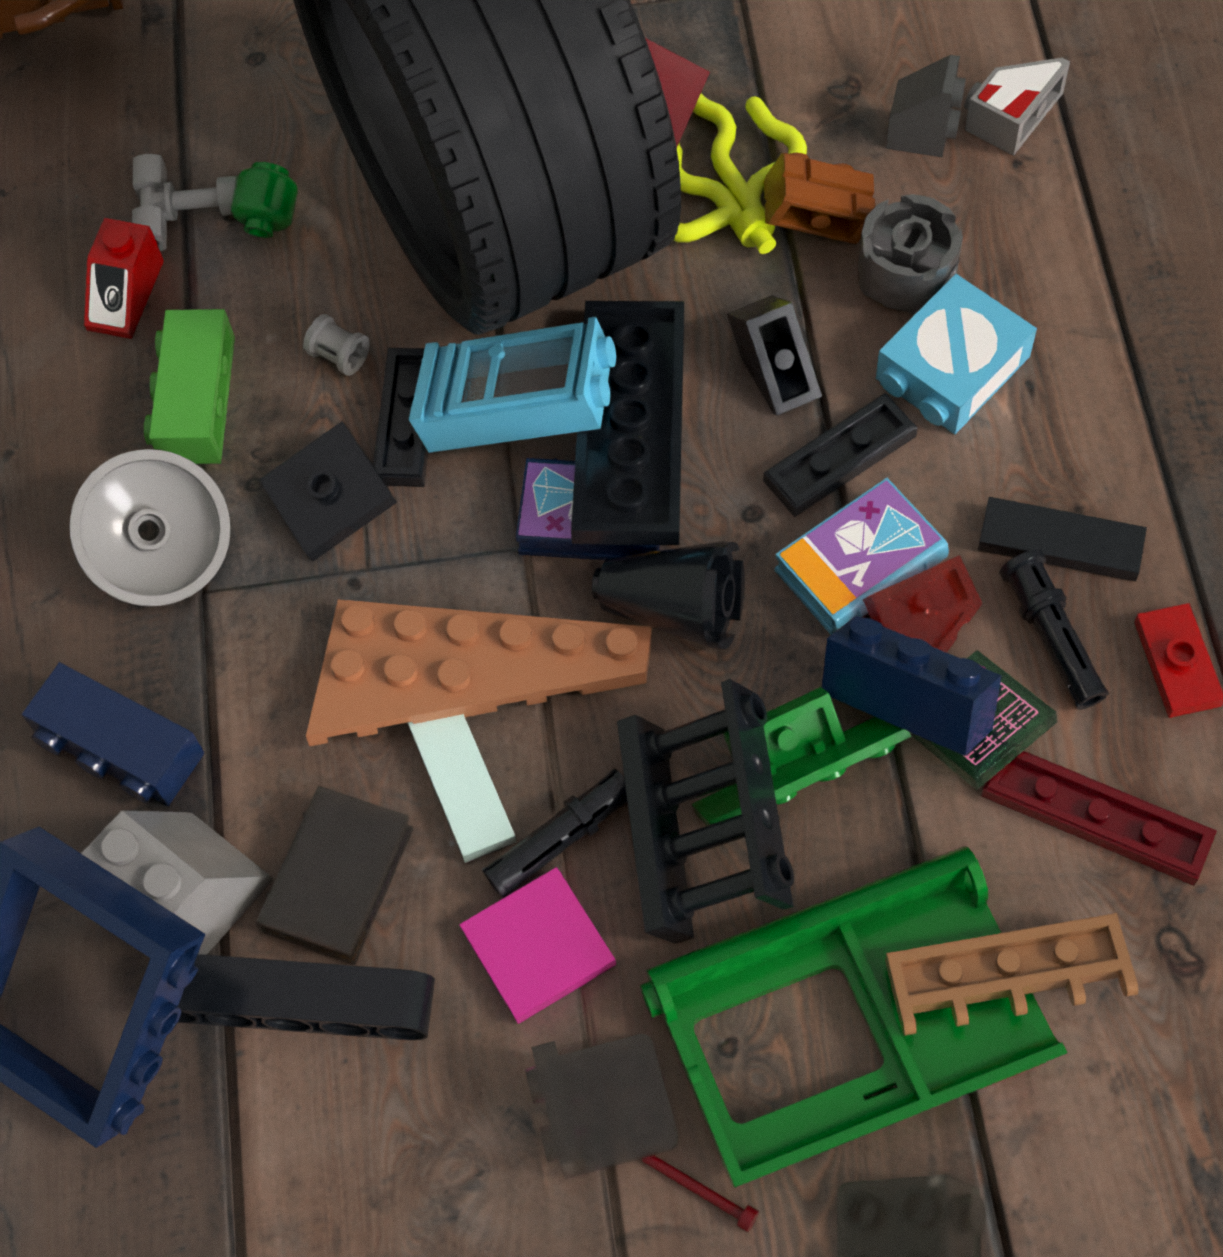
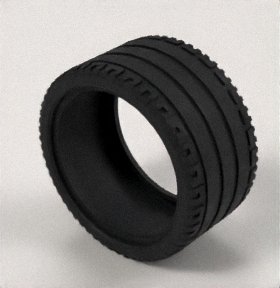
M293 0L325 92L376 203L403 252L426 288L446 313L467 331L480 335L503 327L507 324L506 322H513L548 305L551 300H559L591 285L596 279H604L640 260L649 258L670 245L675 239L678 226L680 225L681 184L676 142L661 82L630 0Z

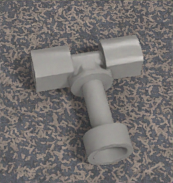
M143 154L133 158V188L140 200V207L132 210V223L150 226L159 250L163 251L167 249V221L177 220L178 210L219 207L222 216L232 215L231 203L237 176L218 177L216 187L175 191L173 183L167 182V168L161 155Z

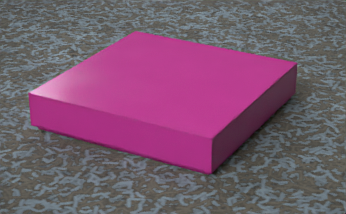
M557 867L459 924L461 931L517 1024H520L616 966L614 956Z

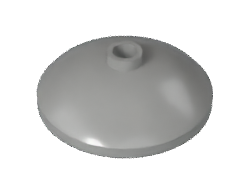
M153 449L135 450L120 454L104 462L84 481L75 497L71 510L69 524L70 540L74 555L81 569L100 590L128 604L147 607L164 606L192 596L215 576L228 550L230 517L220 489L213 479L198 465L172 452ZM144 522L154 524L158 531L157 537L151 541L142 539L138 533L140 524Z

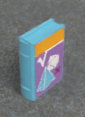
M885 478L776 553L775 558L779 561V565L775 567V572L832 635L856 615L863 617L921 575H927L931 568L948 557L949 549L947 541L897 487L888 478Z

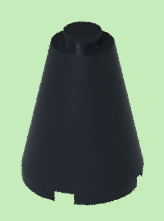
M718 541L608 558L603 563L602 568H597L594 572L592 595L594 599L599 600L603 611L713 649L725 650L732 644L736 635L726 633L730 619L740 620L745 591L744 564L741 560H733L732 552L740 549L736 542Z

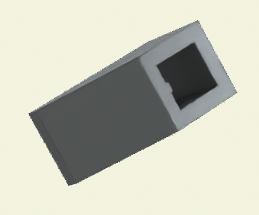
M949 55L898 80L889 117L886 149L943 157L946 139H956L961 110L952 109V107L961 108L966 78L957 77L960 56Z

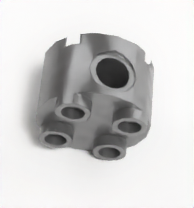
M910 194L901 195L900 202H894L889 205V199L881 202L867 215L861 233L858 271L860 290L864 295L871 297L887 308L908 311L910 314L915 315L957 274L963 235L961 228L959 231V227L955 223L956 216L949 207L934 198Z

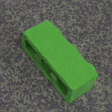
M225 309L165 310L163 330H157L155 336V349L159 364L158 372H152L150 375L149 385L153 410L152 415H146L144 420L145 441L147 445H152L154 450L172 452L195 464H221L235 342V335Z

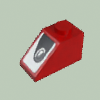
M109 218L103 219L87 257L84 326L87 331L128 339L133 338L164 262L150 226Z

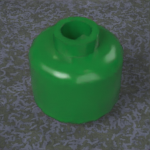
M255 162L251 165V168L241 171L236 178L231 203L232 215L238 222L245 225L244 231L260 238H270L273 236V231H283L291 226L298 195L297 184L289 177V171L284 167L269 162Z

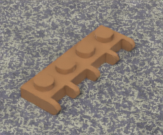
M1117 913L886 953L885 963L904 1036L916 1034V1019L914 1017L916 1013L951 1007L955 1025L963 1026L969 1024L967 1004L1008 997L1013 1015H1025L1028 1009L1024 994L1063 987L1067 989L1072 1006L1086 1003L1083 984L1118 978L1125 997L1138 995L1137 979Z

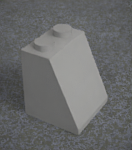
M121 810L81 853L205 933L198 954L207 955L273 881V878L192 812Z

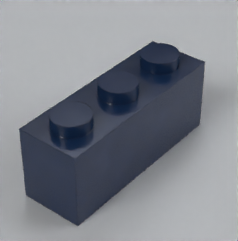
M856 615L827 638L822 688L829 693L830 697L966 756L993 730L1002 675L981 667L973 660L959 658L934 648L922 639L910 638L888 629L876 620Z
M60 662L21 714L34 731L31 736L32 740L39 746L55 755H59L62 750L69 752L77 757L75 762L78 766L99 779H103L106 773L121 781L119 786L126 793L144 803H147L152 797L169 806L205 754L193 732Z

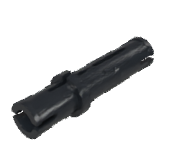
M614 768L608 775L578 798L574 795L570 796L563 802L565 808L527 835L500 858L482 869L484 876L502 898L508 896L522 882L547 865L585 834L591 837L598 832V824L627 803L625 779L619 771Z

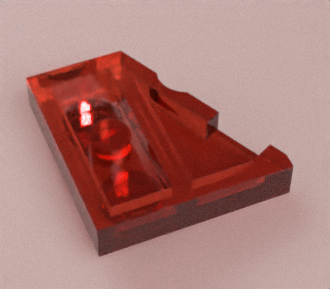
M960 555L862 599L871 619L878 621L888 629L910 638L922 639L932 647L946 653L957 640V634L961 627L970 622L983 604Z

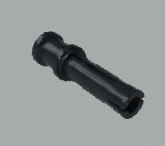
M1041 550L1022 553L1005 563L1001 567L999 574L1004 582H1009L1022 605L1019 613L1023 620H1027L1029 624L1035 625L1074 700L1076 708L1082 710L1092 707L1107 698L1106 696L1109 695V692L1098 676L1082 642L1064 610L1067 604V597L1062 589L1055 588L1044 567L1047 559Z

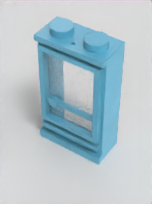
M590 317L587 324L581 322L462 341L461 344L449 343L448 346L440 347L438 342L426 343L409 421L429 453L601 429L604 407L610 403L609 371L616 364L614 342L610 336L605 337L597 318Z

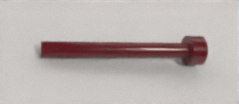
M649 1151L645 1153L642 1159L643 1163L738 1219L737 1227L747 1233L750 1231L759 1215V1210L750 1205L743 1209Z

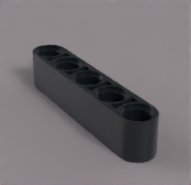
M198 954L194 966L199 969L193 980L185 987L178 1007L181 1009L178 1023L415 1041L428 1037L435 978L423 972L405 969Z

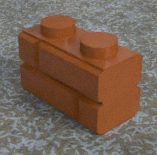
M781 153L764 180V198L767 200L765 204V223L857 244L861 239L865 219L875 208V198H872L874 194V176L870 173L854 170L852 166L844 163L833 165L810 159L803 153Z

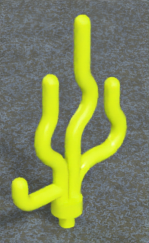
M701 93L693 112L717 126L718 132L712 144L710 158L716 173L725 186L710 178L693 176L686 173L682 168L683 150L680 143L678 144L677 154L681 191L690 195L709 198L716 204L718 209L691 222L680 223L673 241L689 243L730 225L743 246L747 248L756 247L761 254L769 253L776 246V241L772 237L775 226L765 223V208L761 203V195L764 191L766 175L775 162L760 169L746 182L729 156L735 141L737 128L732 114L723 105L707 99ZM754 96L747 99L745 104L747 113L766 136L783 143L788 148V154L796 152L807 154V145L804 137L795 127L777 120L759 97Z

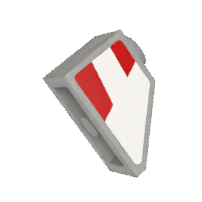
M1055 58L995 68L983 84L976 82L966 97L964 108L968 109L965 131L1014 156L1062 96L1070 61L1064 58Z

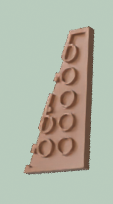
M338 599L307 728L306 738L310 747L328 743V737L357 732L358 737L378 734V728L412 722L417 724L464 714V717L496 712L498 711V705L526 700L527 706L547 702L546 696L578 691L582 695L645 684L647 682L652 645V627Z

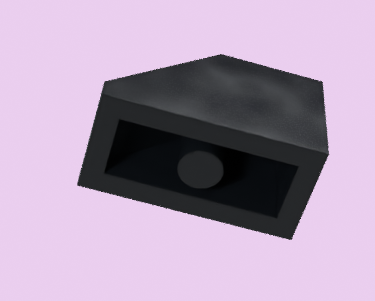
M771 295L727 313L742 361L773 414L778 416L822 397L792 302Z

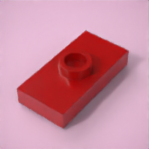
M1190 603L1137 614L1134 624L1168 718L1222 707L1223 691Z

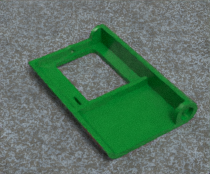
M960 847L646 969L649 981L639 986L647 1009L652 1018L659 1015L663 1017L720 1159L734 1188L976 1090L991 1086L1068 1053L1063 1042L1060 1043L1055 1038L1033 993L1024 994L1028 1009L1025 1015L1014 1016L1009 998L1007 997L967 1004L969 1024L963 1026L955 1025L951 1007L914 1014L916 1034L904 1036L902 1033L885 963L886 953L1001 933L987 905L988 887L983 871L969 847ZM830 969L841 971L882 1056V1067L874 1072L742 1124L734 1122L727 1111L695 1034L694 1027L696 1023ZM892 1086H895L894 1088H891V1089H889V1090H886V1091H884V1092H881V1093H879V1094H876V1095H874V1096H871V1097H869V1098H867V1099H864V1098L867 1097V1096H870V1095H872V1094H875V1093H877V1092H880V1091H882V1090H885V1089H887V1088H890V1087H892Z

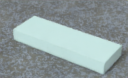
M464 714L417 724L408 722L407 724L464 862L467 863L516 843L514 831Z

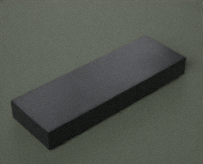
M388 348L373 460V466L387 486H425L428 451L409 421L425 348Z
M884 393L766 470L763 482L791 514L796 517L914 439L917 435L918 427Z
M989 497L978 550L1010 557H1016L1032 550H1041L1047 559L1045 564L1136 582L1140 572L1147 527Z

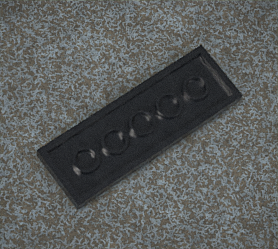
M585 301L584 324L588 323V318L590 317L597 318L605 337L610 336L614 342L616 364L609 371L610 403L604 407L601 429L577 432L571 521L572 544L679 545L684 301Z

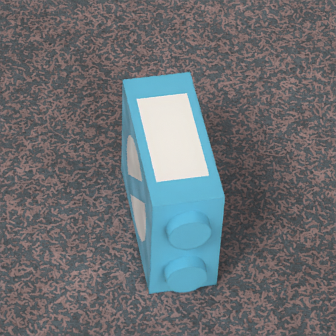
M955 274L879 350L876 379L880 381L882 387L889 394L904 398L918 408L924 418L930 423L937 426L942 425L955 435L1030 357L1037 328L958 274Z

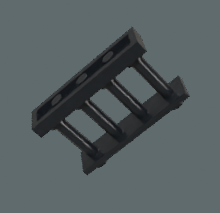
M732 679L721 682L724 710L667 731L636 714L617 721L645 933L674 944L694 938L692 917L696 910L754 892L756 899L782 910L794 907L791 886L794 883V872L784 851L764 725L767 722L766 708L758 694ZM729 732L732 762L672 782L669 764L672 752ZM737 784L742 814L681 835L679 834L676 813L679 804ZM742 838L746 839L750 869L687 889L684 863L688 856Z

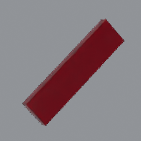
M1006 744L1007 746L1002 745L983 788L981 797L1195 886L1217 830L1009 744Z

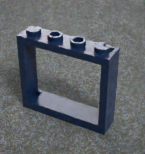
M36 827L0 842V999L40 886L150 958L101 1091H98L0 1024V1082L97 1148L119 1133L121 1135L127 1134L134 1119L143 1113L144 1105L141 1103L147 1085L154 1079L162 1065L163 1058L159 1054L165 1038L174 1029L181 1016V1009L178 1007L185 987L193 980L199 969L194 966L205 933L41 827Z

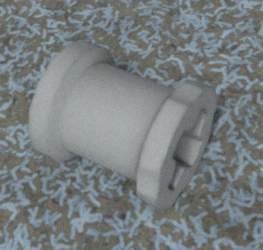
M322 314L313 321L305 334L303 349L306 350V354L313 358L322 356L335 363L338 371L346 376L353 375L359 370L367 358L370 341L366 335L360 332L352 334L342 329L327 314Z

